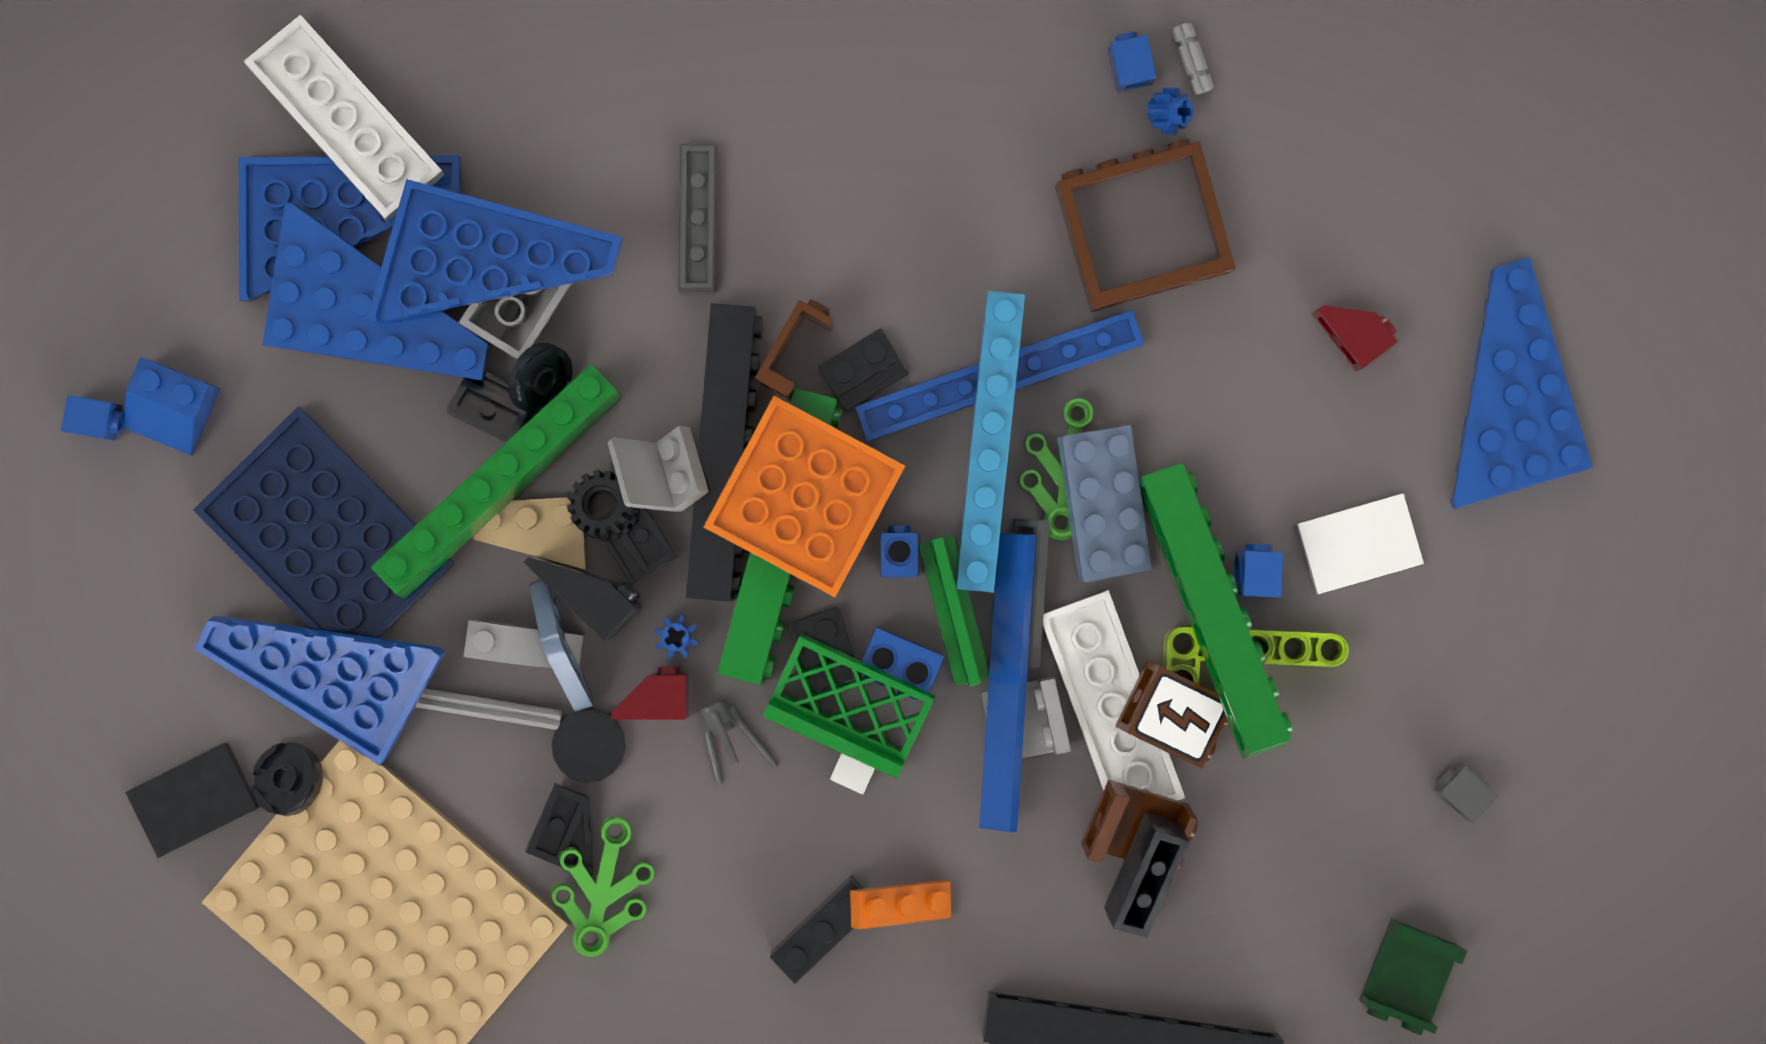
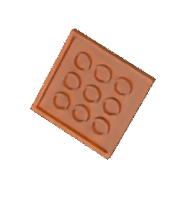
M773 396L708 517L704 528L825 593L836 597L902 474L905 465Z

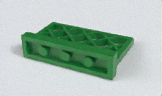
M954 535L920 543L918 546L954 685L958 686L968 683L971 687L981 684V679L989 678V669L968 590L956 589L959 553Z
M801 633L763 717L897 779L931 708L935 695ZM803 646L817 652L822 664L804 670L799 658ZM795 665L798 672L791 674ZM845 665L852 669L856 680L838 685L831 668ZM825 670L831 688L814 693L807 676ZM801 678L807 696L794 699L782 693L786 683ZM875 680L884 683L889 696L871 701L865 684ZM858 686L865 703L847 709L841 692ZM894 688L901 692L895 693ZM834 694L841 711L830 715L822 712L817 699ZM912 696L924 702L920 712L905 717L899 699ZM892 702L899 719L880 724L874 707ZM868 710L875 727L865 730L855 727L850 715ZM915 721L912 729L910 730L908 723ZM902 726L907 738L903 748L889 743L884 731Z

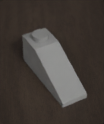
M479 619L468 621L463 657L552 669L543 650L538 628ZM564 632L566 642L580 667L584 635Z

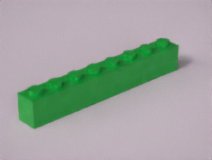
M590 364L371 566L372 570L396 595L405 600L621 400L617 390Z
M798 388L794 389L790 402L791 405L838 429L843 409L836 408L837 399ZM751 552L748 557L717 674L761 685L763 677L768 679L771 677L776 658L769 656L772 643H780L785 622L779 621L782 606L790 607L795 587L788 585L791 577L790 573Z
M1180 463L1141 476L1139 481L1141 497L1242 759L1245 760L1285 746L1291 740L1289 734L1293 733L1291 721L1286 712H1280L1276 701L1279 698L1278 688L1272 677L1267 678L1262 666L1265 663L1264 652L1258 642L1253 643L1248 630L1252 628L1249 614L1244 607H1239L1235 597L1238 594V587L1231 573L1226 574L1222 560H1225V555L1218 539L1213 540L1210 533L1211 518L1206 506H1200L1195 493L1198 492V485L1194 474L1191 471L1187 472L1184 464Z

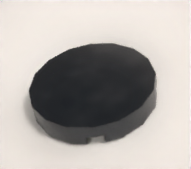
M547 342L537 343L522 353L511 370L508 384L509 396L515 407L528 414L536 415L565 388L567 381L571 382L573 375L572 361L567 352Z
M594 709L580 710L564 718L558 729L555 730L551 743L553 759L560 771L572 780L584 783L601 781L613 774L623 761L626 749L624 732L615 720H611V716L606 712Z
M292 742L273 745L261 755L254 766L252 775L255 776L254 785H252V793L258 805L269 813L287 817L300 814L313 804L320 793L323 781L322 764L317 755L304 745Z

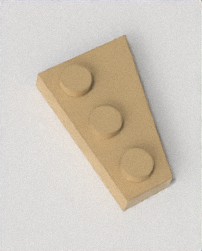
M568 497L513 500L473 536L474 540L587 569L585 533L577 528L570 519L572 515L568 512L567 505L571 504V501Z

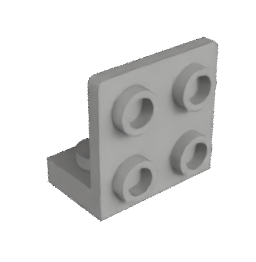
M679 425L658 442L616 437L608 441V447L625 506L682 512L709 493L690 427Z
M1051 676L1027 682L1022 759L1055 752L1056 754L1070 752L1071 748L1055 678ZM984 691L981 693V698L987 717L988 691Z

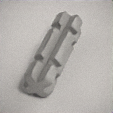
M1183 23L1173 28L1172 34L1175 42L1180 43L1181 47L1178 48L1187 76L1191 75L1192 80L1189 83L1195 95L1209 92L1213 89L1214 84L1210 74L1206 75L1205 71L1208 67L1199 41L1195 42L1194 40L1197 36L1191 23Z

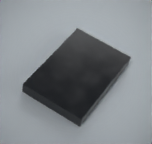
M228 742L125 792L157 858L260 808Z

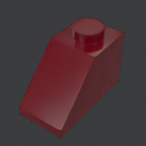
M1324 305L1312 313L1355 371L1366 367L1398 342L1393 336L1396 330L1392 323L1383 315L1379 317L1376 312Z
M658 667V673L648 675L611 712V720H686L689 717V674H680V667Z

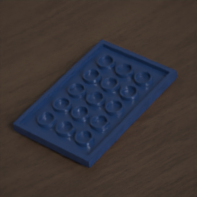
M297 407L193 509L310 629L380 638L455 564L449 558L405 600L396 595L372 570L371 566L417 524L301 407Z

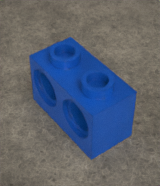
M1245 544V551H1235L1234 579L1238 587V594L1236 595L1281 598L1283 552H1273V545Z
M876 627L862 662L930 692L944 655ZM888 648L892 651L894 661L891 666L879 668L873 663L872 656L877 649ZM914 662H921L928 669L927 677L919 683L910 681L906 675L908 666ZM877 680L872 681L878 685L884 686V683L879 682ZM908 696L909 698H912V699H914V700H918V699H916V698H914V697H912V696Z

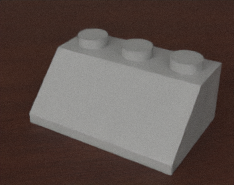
M571 284L470 304L460 319L459 324L518 359L527 348L534 345Z

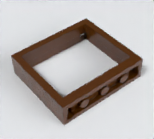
M1188 139L1178 140L1168 144V150L1154 154L1153 149H1146L1132 154L1133 160L1119 164L1117 158L1097 164L1098 170L1083 173L1082 168L1071 170L1061 175L1063 180L1057 181L1055 189L1090 312L1230 274L1236 269L1200 141L1190 144ZM1190 158L1218 259L1100 292L1072 191Z

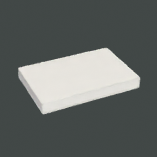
M1403 493L1296 524L1316 594L1424 564Z

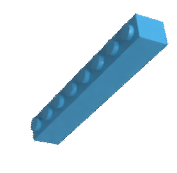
M988 291L986 294L955 584L956 589L994 593L1025 295L994 291Z

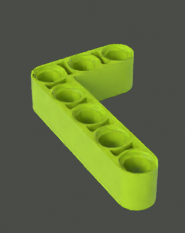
M1190 626L1173 627L1164 637L1162 667L1174 673L1178 670H1185L1189 674L1190 681L1199 685L1200 661L1205 660L1194 631ZM1248 629L1251 637L1259 636L1264 642V664L1334 667L1344 663L1348 657V644L1343 637L1337 634ZM1179 633H1186L1191 639V646L1185 653H1178L1173 648V640ZM1295 637L1301 645L1300 653L1294 658H1289L1284 653V644L1288 639ZM1332 639L1337 645V653L1332 659L1326 660L1321 654V646L1326 640Z

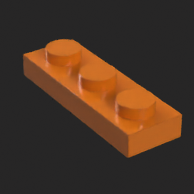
M936 880L850 890L851 928L867 929L952 918L951 881Z

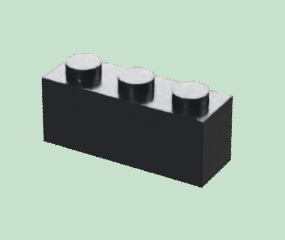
M1145 812L1104 906L1114 929L1145 938L1148 937L1190 842L1180 822Z
M852 875L771 950L770 958L794 984L854 929L851 928L850 890L864 888Z

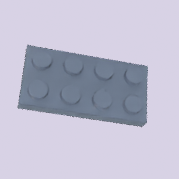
M1131 425L1057 436L1078 581L1084 583L1152 570Z

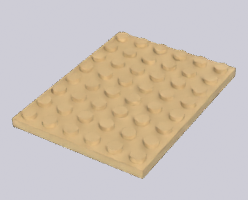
M339 740L321 761L323 781L320 793L313 804L300 814L288 817L275 815L201 903L366 1044H468L570 922L384 763L381 766Z

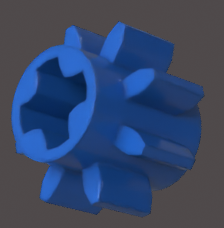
M1163 88L1162 93H1154V97L1147 106V116L1152 123V127L1161 128V134H1177L1178 128L1186 129V125L1193 116V105L1190 99H1188V95L1180 94L1179 88Z
M683 614L680 615L677 623H673L670 617L665 616L664 622L667 626L664 630L660 628L654 629V633L661 635L662 640L655 648L661 649L665 646L669 650L668 659H672L675 656V652L679 650L685 658L688 657L689 651L686 647L689 644H699V641L692 638L691 634L698 627L697 624L689 627L685 625V615ZM672 627L676 631L684 630L686 634L681 639L683 643L681 647L676 642L670 644L668 641V637L672 635L670 630Z

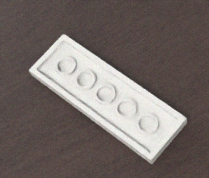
M301 15L244 60V63L387 222L392 220L397 214L406 179L432 186L444 176L443 171Z
M1109 590L1044 613L1043 629L1103 791L1108 779L1175 800L1184 799L1185 796L1169 753L1115 727L1140 674Z

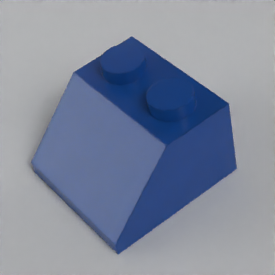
M140 357L126 390L123 428L193 456L220 388L153 360Z

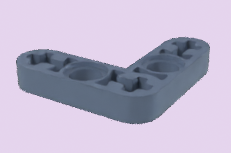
M541 579L531 582L529 584L545 655L574 711L577 712L591 707L594 703L589 686L566 642L556 594Z

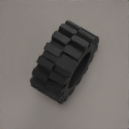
M600 470L593 471L594 475L592 476L586 473L581 476L584 480L579 484L576 481L573 484V487L576 489L575 492H569L568 499L571 501V504L567 505V509L572 515L570 519L577 528L593 539L598 538L600 541H607V538L610 537L615 540L619 538L618 534L620 532L626 534L629 531L627 526L630 523L634 525L636 521L634 513H638L639 508L625 506L617 475L613 472L606 470L605 473H602ZM602 492L613 494L616 499L614 513L605 519L593 517L590 511L592 499Z

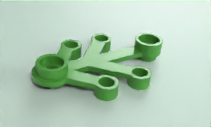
M1076 398L1069 401L1064 407L1063 418L1068 424L1067 435L1083 432V427L1091 422L1093 408L1087 400ZM1074 407L1083 409L1084 418L1082 420L1076 421L1071 417V410ZM1039 433L1031 434L1025 440V449L1029 454L1037 457L1059 487L1057 503L1041 485L1042 478L1036 470L1029 469L1024 471L1020 475L1019 484L1023 490L1032 494L1044 510L1043 520L1050 521L1049 536L1055 540L1070 539L1072 534L1062 466L1048 449L1046 438ZM1032 438L1041 439L1043 447L1040 451L1030 449L1029 442ZM1026 474H1034L1037 477L1035 487L1029 488L1024 484ZM1058 515H1063L1067 518L1068 525L1065 529H1058L1055 526L1054 520Z
M611 816L601 825L600 833L605 844L596 883L582 864V856L578 849L574 847L565 848L559 856L562 868L570 871L591 903L587 919L574 902V892L570 885L559 883L551 891L554 904L562 907L575 927L572 937L575 949L585 957H596L602 954L609 945L611 934L632 920L642 919L646 914L644 901L640 897L632 896L624 902L623 910L603 921L607 906L639 885L649 884L655 874L649 862L638 861L632 866L631 873L611 885L619 848L626 845L631 838V828L628 822L620 816ZM614 824L622 827L621 833L617 836L608 834L610 826ZM570 853L578 856L577 862L573 865L564 863L565 856ZM641 867H647L649 875L643 879L636 876L637 870ZM565 889L570 892L567 900L559 901L556 899V894L559 890ZM632 903L641 904V910L637 914H631L628 912L629 906ZM588 932H595L598 937L595 942L587 943L584 941L585 935Z

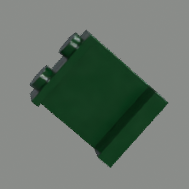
M1391 918L1359 1001L1368 1007L1366 1013L1373 1017L1388 1021L1389 1016L1401 1020V1027L1413 1033L1422 1035L1423 1030L1435 1034L1438 1027L1431 1022L1454 962L1463 964L1467 950L1458 944Z

